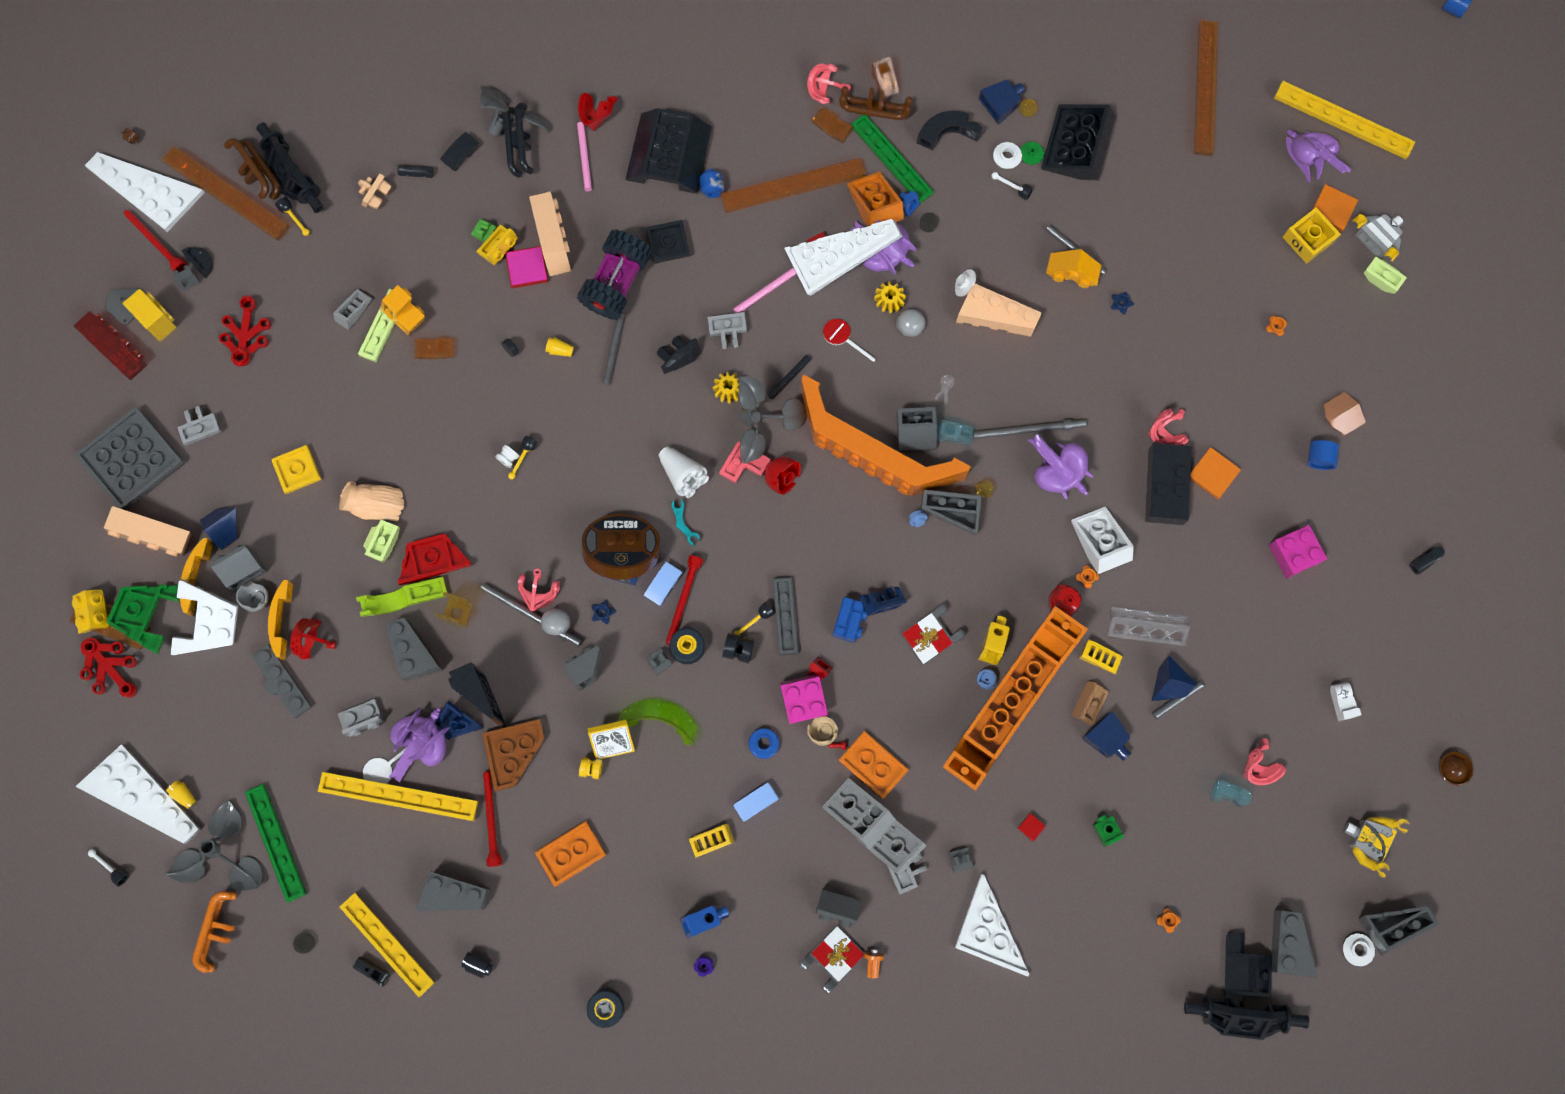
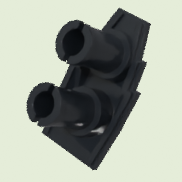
M680 335L674 337L672 345L677 350L673 354L666 346L658 349V356L665 362L661 366L664 374L695 361L701 353L696 338L686 343Z

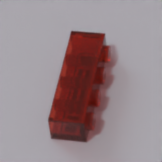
M89 311L74 327L129 380H132L147 366L143 361L145 357L138 350L133 352L130 349L132 345L124 337L120 339L117 336L119 332L111 325L107 327L105 325L107 321L99 313L95 316Z

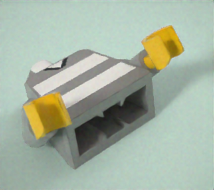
M1359 214L1352 220L1358 224V229L1361 228L1355 234L1358 239L1379 259L1387 255L1391 258L1390 261L1393 262L1399 255L1402 241L1400 236L1403 233L1399 227L1403 224V219L1398 215L1391 219L1386 214L1380 217L1378 215L1364 216Z

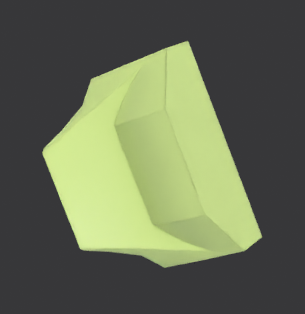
M1378 257L1373 259L1364 272L1369 282L1384 292L1392 294L1398 291L1407 278L1398 269Z
M380 520L377 526L371 528L363 545L366 550L365 555L384 563L393 550L400 528Z

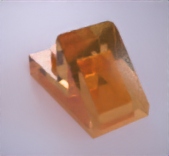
M890 56L872 62V77L877 80L879 91L881 89L885 90L884 97L900 92Z

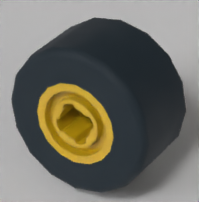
M682 628L672 635L670 651L677 662L693 664L702 658L705 651V643L702 635L697 630Z

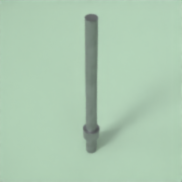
M1066 419L1056 423L973 431L974 439L1061 429L1063 431H1070L1072 428L1086 427V419L1075 421Z
M485 583L482 584L480 590L541 625L542 617L530 611V609ZM567 630L565 635L559 634L557 636L561 640H567L577 647L582 643V640L570 634L569 630Z

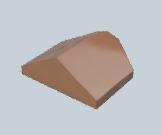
M1346 392L1323 404L1325 418L1343 436L1366 423L1360 404Z

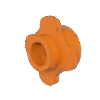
M1271 316L1269 318L1270 323L1266 327L1267 332H1273L1277 336H1282L1284 334L1283 330L1287 326V321L1282 317Z
M1084 566L1083 571L1076 575V580L1081 581L1085 588H1091L1092 583L1099 579V574L1091 569L1090 566Z
M1166 908L1163 910L1162 916L1157 918L1156 922L1158 925H1162L1166 932L1172 933L1174 928L1181 922V918L1172 913L1171 909Z

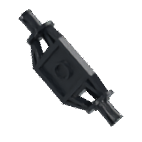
M265 122L258 124L256 130L262 136L259 146L265 151V163L276 177L283 195L297 200L300 204L308 203L314 213L321 212L324 209V205L318 199L321 189L318 185H315L310 175L302 174L298 170L297 165L293 163L288 155L290 146L283 139L282 133L279 131L271 132Z
M1208 995L1204 997L1203 1003L1184 1002V1014L1202 1015L1204 1024L1211 1025L1224 1036L1264 1040L1280 1031L1283 1034H1288L1291 1026L1305 1029L1309 1027V1016L1291 1014L1289 1005L1277 1006L1267 1004L1265 1010H1251L1243 1007L1234 1008L1229 1006L1227 999L1211 998ZM1212 1013L1219 1015L1220 1019L1214 1017Z

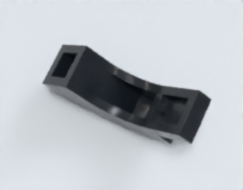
M961 111L941 112L931 117L923 125L918 134L917 144L933 151L938 140L948 133H959L978 142L983 127L979 126L976 122L968 121V113Z

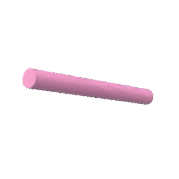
M578 122L577 129L584 189L589 192L592 191L585 126L582 122Z
M794 268L788 270L733 308L734 312L741 313L796 275V270Z

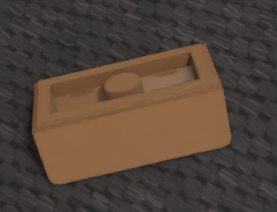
M1087 681L1071 715L1093 726L1109 691L1095 682Z

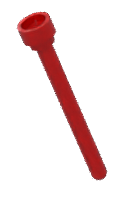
M130 210L124 211V216L169 261L170 268L173 271L178 270L180 273L185 270L184 266L187 263L182 258L175 257Z
M689 555L687 561L689 570L666 639L667 645H670L672 635L678 630L696 570L702 567L704 559Z
M484 771L483 780L490 853L488 858H486V866L495 867L503 865L500 853L497 851L490 771Z

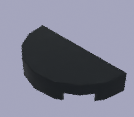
M187 247L181 250L205 278L210 275L213 268L212 259L204 249L200 247Z

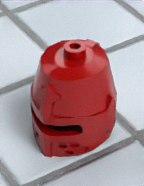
M1062 583L1050 593L1048 606L1051 611L1056 606L1071 617L1079 609L1082 597L1074 587Z

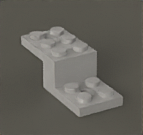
M849 778L822 806L828 814L849 830L864 847L899 876L926 847L925 843L900 824L888 809ZM849 801H854V804L851 808H845L846 804ZM897 844H902V849L900 851H893L894 847Z

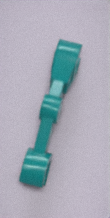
M681 500L680 508H675L673 501L672 509L676 516V527L687 537L689 545L694 546V543L690 541L691 537H696L700 541V536L697 533H692L683 522V501Z

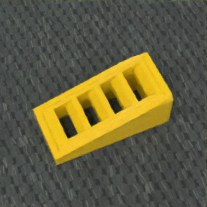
M1088 639L1079 659L1116 674L1123 656ZM1091 648L1094 649L1092 657L1089 656ZM1098 651L1101 652L1099 660L1095 659ZM1105 654H1107L1108 658L1106 660V663L1104 664L1102 663ZM1112 657L1116 658L1113 666L1110 667L1109 664Z
M728 824L689 838L695 858L735 842ZM721 830L723 831L724 837H725V839H726L725 842L723 841V838H722V835H721V832H720ZM713 833L716 834L717 840L719 842L718 845H716L714 837L712 835ZM706 836L709 839L711 845L710 848L708 847L707 842L705 840ZM698 839H700L702 843V846L704 848L703 851L700 850L699 844L697 842Z

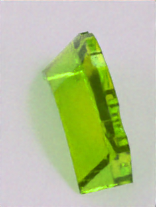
M649 699L631 704L620 712L618 721L627 720L629 728L631 726H638L639 720H658L676 728V734L682 736L683 744L694 747L698 727L691 716L674 703L659 699Z

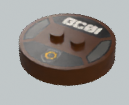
M612 514L593 521L585 529L582 536V557L585 564L593 572L606 578L626 580L642 576L649 572L659 559L660 538L657 530L649 522L637 516Z

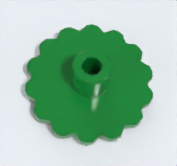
M1034 141L1032 143L1027 142V144L1024 143L1023 147L1020 148L1023 163L1036 165L1043 160L1044 151L1039 143L1036 144Z

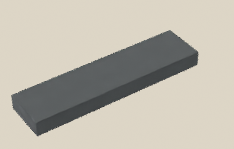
M792 577L773 579L779 656L798 654Z

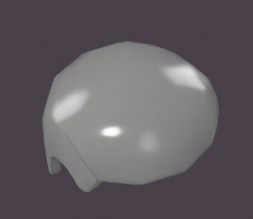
M907 309L896 318V328L903 336L915 337L924 330L925 319L918 310Z
M252 582L250 585L240 586L236 592V601L243 609L249 612L259 611L267 605L269 592L263 585Z
M552 608L543 614L541 626L549 635H565L567 630L570 629L571 621L566 611Z

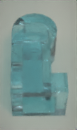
M942 420L937 428V441L971 445L974 428Z
M1217 780L1214 783L1209 800L1220 802L1222 799L1231 801L1236 807H1243L1251 803L1252 795L1247 789Z

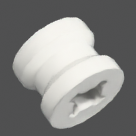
M504 445L501 453H498L495 458L506 467L511 468L512 462L518 459L519 455L510 447Z

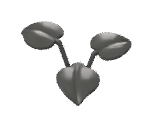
M481 86L480 102L482 108L496 109L487 127V131L499 137L504 129L503 116L499 112H508L509 108L506 104H508L509 100L502 92ZM528 110L522 111L523 119L546 129L549 133L550 129L542 117ZM515 116L511 119V124L515 121Z
M738 377L739 402L743 407L739 412V420L742 423H747L746 426L751 428L743 433L740 443L741 462L746 464L760 458L766 447L764 436L758 434V429L752 424L759 422L760 418H783V427L785 429L796 430L802 426L806 419V408L801 401L791 398L786 400L782 406L783 415L760 414L755 408H758L759 402L765 398L764 385L753 377Z
M230 801L225 802L216 810L208 825L209 833L219 837L203 840L199 844V852L195 850L182 852L166 873L170 878L181 883L197 882L205 874L206 870L203 863L206 861L205 856L209 858L219 857L235 867L229 875V881L231 886L238 891L257 889L261 886L263 880L262 868L255 859L244 857L237 865L220 854L221 847L216 842L222 840L223 836L228 838L235 836L242 827V817Z

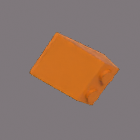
M880 171L847 183L849 192L867 227L877 223L876 220L883 222L893 219L895 222L904 219L903 202Z

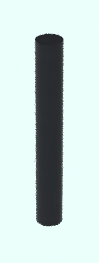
M805 355L768 393V396L774 399L809 363L810 357Z

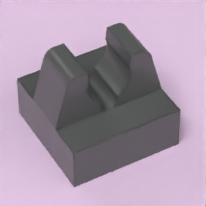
M187 265L184 266V271L179 273L178 270H175V275H173L175 282L182 291L200 283L197 276Z
M661 648L645 659L656 676L672 666L671 661Z
M969 848L948 853L953 872L974 867Z

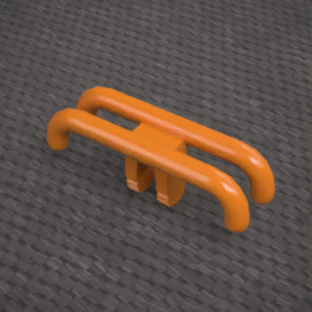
M217 892L209 901L192 958L194 967L203 973L215 970V966L206 960L211 940L230 944V938L214 934L215 928H220L226 931H234L235 926L220 923L217 920L223 902L237 898L235 892Z

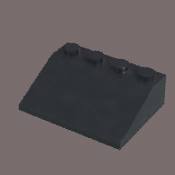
M1058 105L1041 169L1079 180H1099L1116 117L1111 106Z
M472 662L449 672L451 678L448 681L453 690L455 689L456 692H459L463 698L470 701L500 727H507L485 673Z

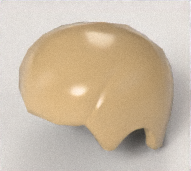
M822 716L814 718L808 724L807 732L813 743L819 746H826L836 739L838 727L833 719Z

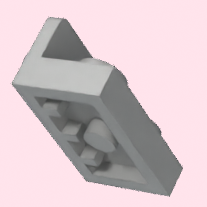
M376 699L338 713L343 728L341 730L342 734L350 738L360 735L364 729H375L380 726L379 723L384 722Z

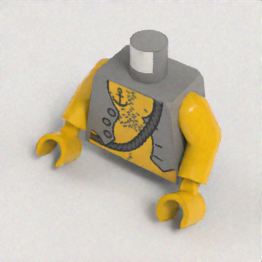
M1369 817L1366 820L1360 821L1357 826L1348 822L1343 832L1352 836L1349 846L1353 849L1352 852L1359 864L1373 871L1377 870L1380 877H1386L1385 873L1380 870L1385 868L1390 871L1389 866L1383 862L1396 836L1397 830L1395 828L1406 833L1408 830L1402 829L1401 824L1410 823L1406 819L1397 821L1387 817Z

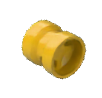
M582 757L579 777L592 776L593 779H600L602 760L596 759L593 761Z

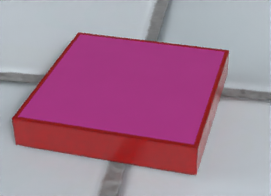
M541 246L506 252L512 289L548 282Z

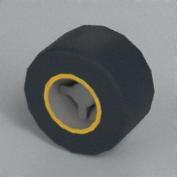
M601 990L593 994L586 1007L589 1020L595 1026L601 1028H608L617 1024L623 1017L625 1010L621 996L612 990Z

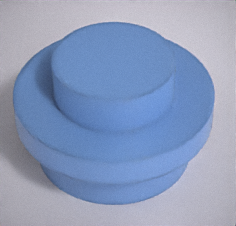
M918 510L909 515V523L911 526L920 527L925 524L928 517L922 510Z

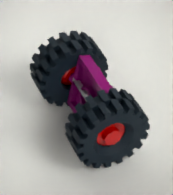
M615 229V231L611 230L602 248L606 255L594 278L585 280L577 295L578 301L583 303L584 307H588L590 311H594L595 314H600L602 317H607L611 320L619 319L627 304L625 296L638 271L644 270L652 255V249L647 244H644L643 240L632 236L631 233H625L618 229Z

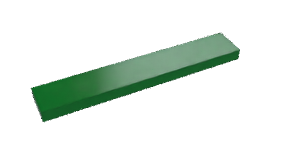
M862 115L851 123V128L908 193L911 191L917 193L920 204L934 194V191L867 115Z
M262 784L246 791V798L286 903L307 895L266 785Z

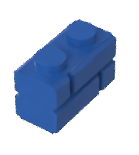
M843 597L832 637L855 643L856 638L860 639L863 628L859 627L861 620L865 621L867 615L862 602Z

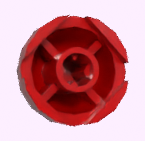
M779 456L770 461L765 467L767 486L781 495H785L792 490L796 484L793 481L796 476L800 477L801 464L788 456Z

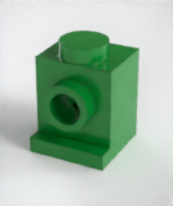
M1103 815L1096 819V824L1092 825L1103 847L1125 838L1113 816L1107 817V815ZM1107 825L1111 827V833L1106 832Z

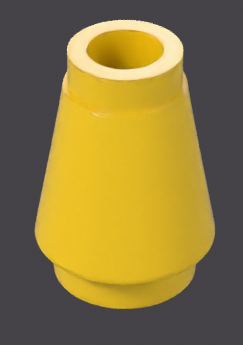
M549 337L545 352H549V355L571 357L574 346L556 337Z
M179 779L166 790L169 793V797L187 809L197 801L186 784Z

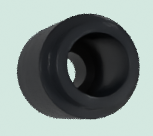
M467 952L461 965L462 968H465L466 972L482 979L485 975L489 976L493 969L492 960L476 952Z

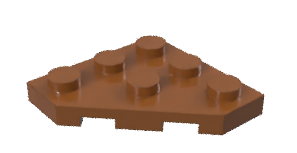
M541 719L482 733L495 792L513 788L517 785L545 740Z

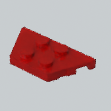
M445 533L407 543L406 555L402 562V571L400 578H398V584L401 586L471 567L472 563Z

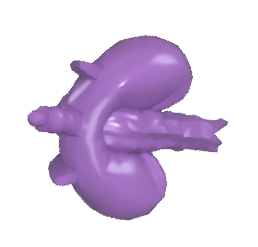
M1287 130L1286 146L1288 153L1303 171L1308 182H1311L1309 165H1315L1317 179H1319L1325 160L1341 173L1351 171L1342 160L1336 157L1340 146L1334 137L1325 133H1310L1309 131H1306L1303 135H1298L1294 130Z
M855 221V227L852 226L850 231H853V229L864 227L860 225L857 221ZM896 223L903 237L862 262L865 268L874 272L890 270L895 275L894 267L900 262L908 265V267L915 266L913 261L906 257L908 250L916 251V248L909 241L908 233L903 226Z
M1039 434L1034 436L1035 439H1028L1043 457L1044 466H1040L1034 474L1035 482L1041 489L1047 492L1062 493L1065 499H1067L1066 491L1073 487L1077 488L1081 494H1088L1081 480L1085 475L1093 477V475L1088 470V456L1082 446L1076 443H1068L1065 446L1056 443L1062 449L1061 455L1058 456L1052 448H1049Z
M439 707L428 718L420 716L421 708H418L412 716L402 718L394 724L390 732V739L395 744L393 751L396 752L398 746H407V748L404 750L389 778L396 777L395 780L400 782L409 765H412L414 760L421 759L423 764L427 766H435L443 760L446 753L444 734L449 730V727L441 730L435 724L441 711Z

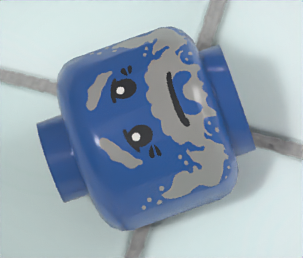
M708 169L700 176L701 192L708 198L719 197L724 191L722 174L714 169Z

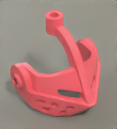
M818 64L809 73L807 81L810 96L814 100L819 101V103L829 104L830 98L826 96L828 84L840 87V89L846 86L848 87V92L850 91V84H840L829 80L831 71L837 72L838 69L834 64ZM816 81H818L819 90L817 89Z
M1172 409L1162 411L1154 421L1148 436L1154 443L1185 445L1189 441L1185 434L1174 436L1164 427L1175 419L1181 420L1185 411L1179 409L1176 414H1173Z
M540 569L533 571L535 578L532 593L525 589V574L522 573L518 579V589L530 611L550 605L556 599L557 593L560 590V581L556 580V582H553L550 592L536 594L538 580L542 577Z
M1264 738L1260 741L1261 745L1248 754L1247 764L1242 776L1255 785L1271 784L1283 777L1286 772L1285 766L1279 763L1270 766L1258 764L1263 759L1262 751L1269 749V741ZM1252 772H1259V775H1252Z

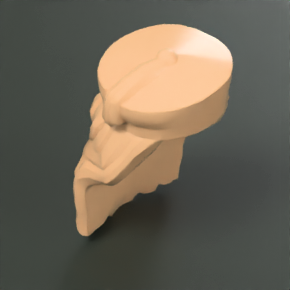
M349 481L342 490V494H340L339 509L349 511L361 519L398 521L401 510L404 508L402 490L391 486L356 485V482Z

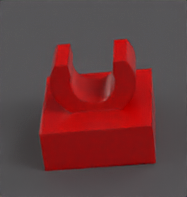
M817 657L808 667L811 669L808 672V676L815 672L821 681L830 674L833 667Z

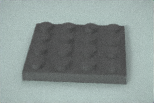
M136 406L75 454L118 508L123 510L130 507L184 463Z

